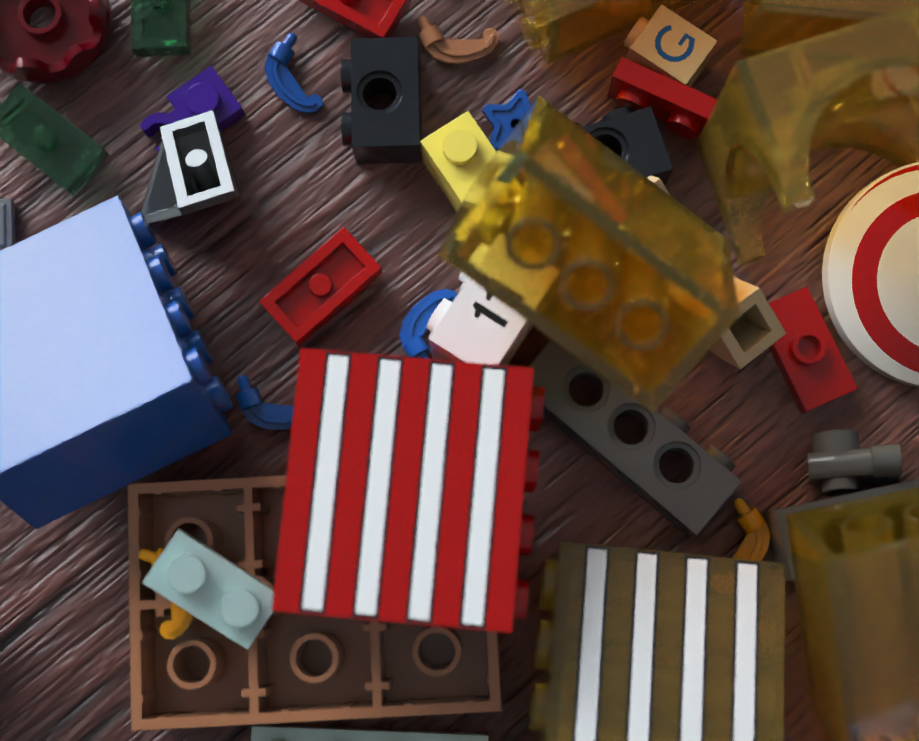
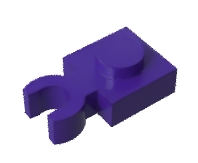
M210 66L166 96L174 110L168 114H151L141 122L140 127L149 138L160 131L161 126L213 110L222 132L246 116V114L214 68ZM160 144L156 147L157 151H159Z

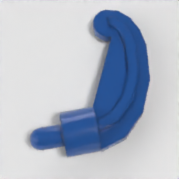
M289 33L283 42L277 41L267 55L264 66L267 81L278 98L292 109L301 113H316L323 106L322 98L316 94L310 95L307 98L287 68L295 54L292 47L297 41V36L294 33Z
M448 289L437 290L428 294L409 311L402 322L399 333L402 347L408 357L430 359L428 354L431 349L423 339V335L428 330L426 325L439 303L444 298L453 302L458 295L456 292Z
M246 375L238 377L237 381L241 392L237 393L236 397L242 413L250 423L263 429L286 430L292 428L294 406L263 403L258 388H251L248 377Z

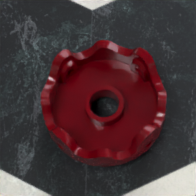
M0 0V70L17 80L35 84L57 83L77 75L98 57L108 39L111 27V5L109 0ZM45 6L55 8V18L48 26L44 28H33L30 26L31 16L37 9Z

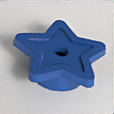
M519 89L506 105L488 104L482 109L483 115L493 127L489 140L496 151L506 149L512 152H520L528 159L535 157L536 136L553 124V119L550 115L531 108L527 93L523 89ZM513 121H519L521 123V127L519 129H513L511 127V123Z

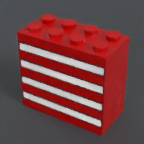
M300 348L272 611L512 633L513 619L526 620L529 580L517 579L519 554H531L533 542L534 515L522 514L524 492L534 493V489L537 487L539 450L527 449L529 431L539 432L544 407L545 387L533 386L534 368Z

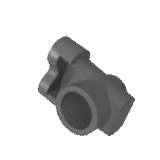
M830 430L811 436L813 453L807 454L809 485H822L823 494L846 495L859 491L858 483H871L872 485L899 483V476H902V459L899 444L874 445L871 448L860 449L859 432L853 430Z

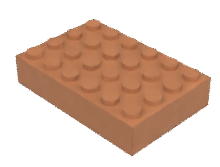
M286 475L128 485L131 731L502 711L497 632L273 611L248 650L195 616L182 635L174 639H165L161 636L159 629L163 622L172 620L170 600L142 583L152 564L142 561L138 556L141 549H148L157 552L160 547L165 548L177 529L180 528L274 589Z

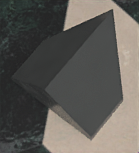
M213 110L160 127L162 141L141 211L148 224L195 212L238 198L242 194Z

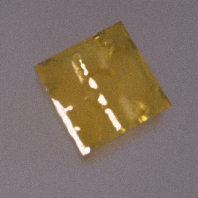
M919 4L736 61L695 145L739 266L759 261L765 255L761 237V218L771 186L775 190L783 212L809 205L815 198L809 177L808 156L810 153L832 148H851L878 155L898 168L919 162Z

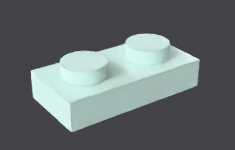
M180 528L177 529L142 581L143 584L247 650L273 613L274 589Z

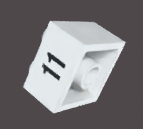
M494 239L485 254L478 249L473 252L459 275L458 279L463 283L458 295L453 302L444 298L426 325V328L431 331L428 340L432 358L435 360L508 366L550 301L555 277Z

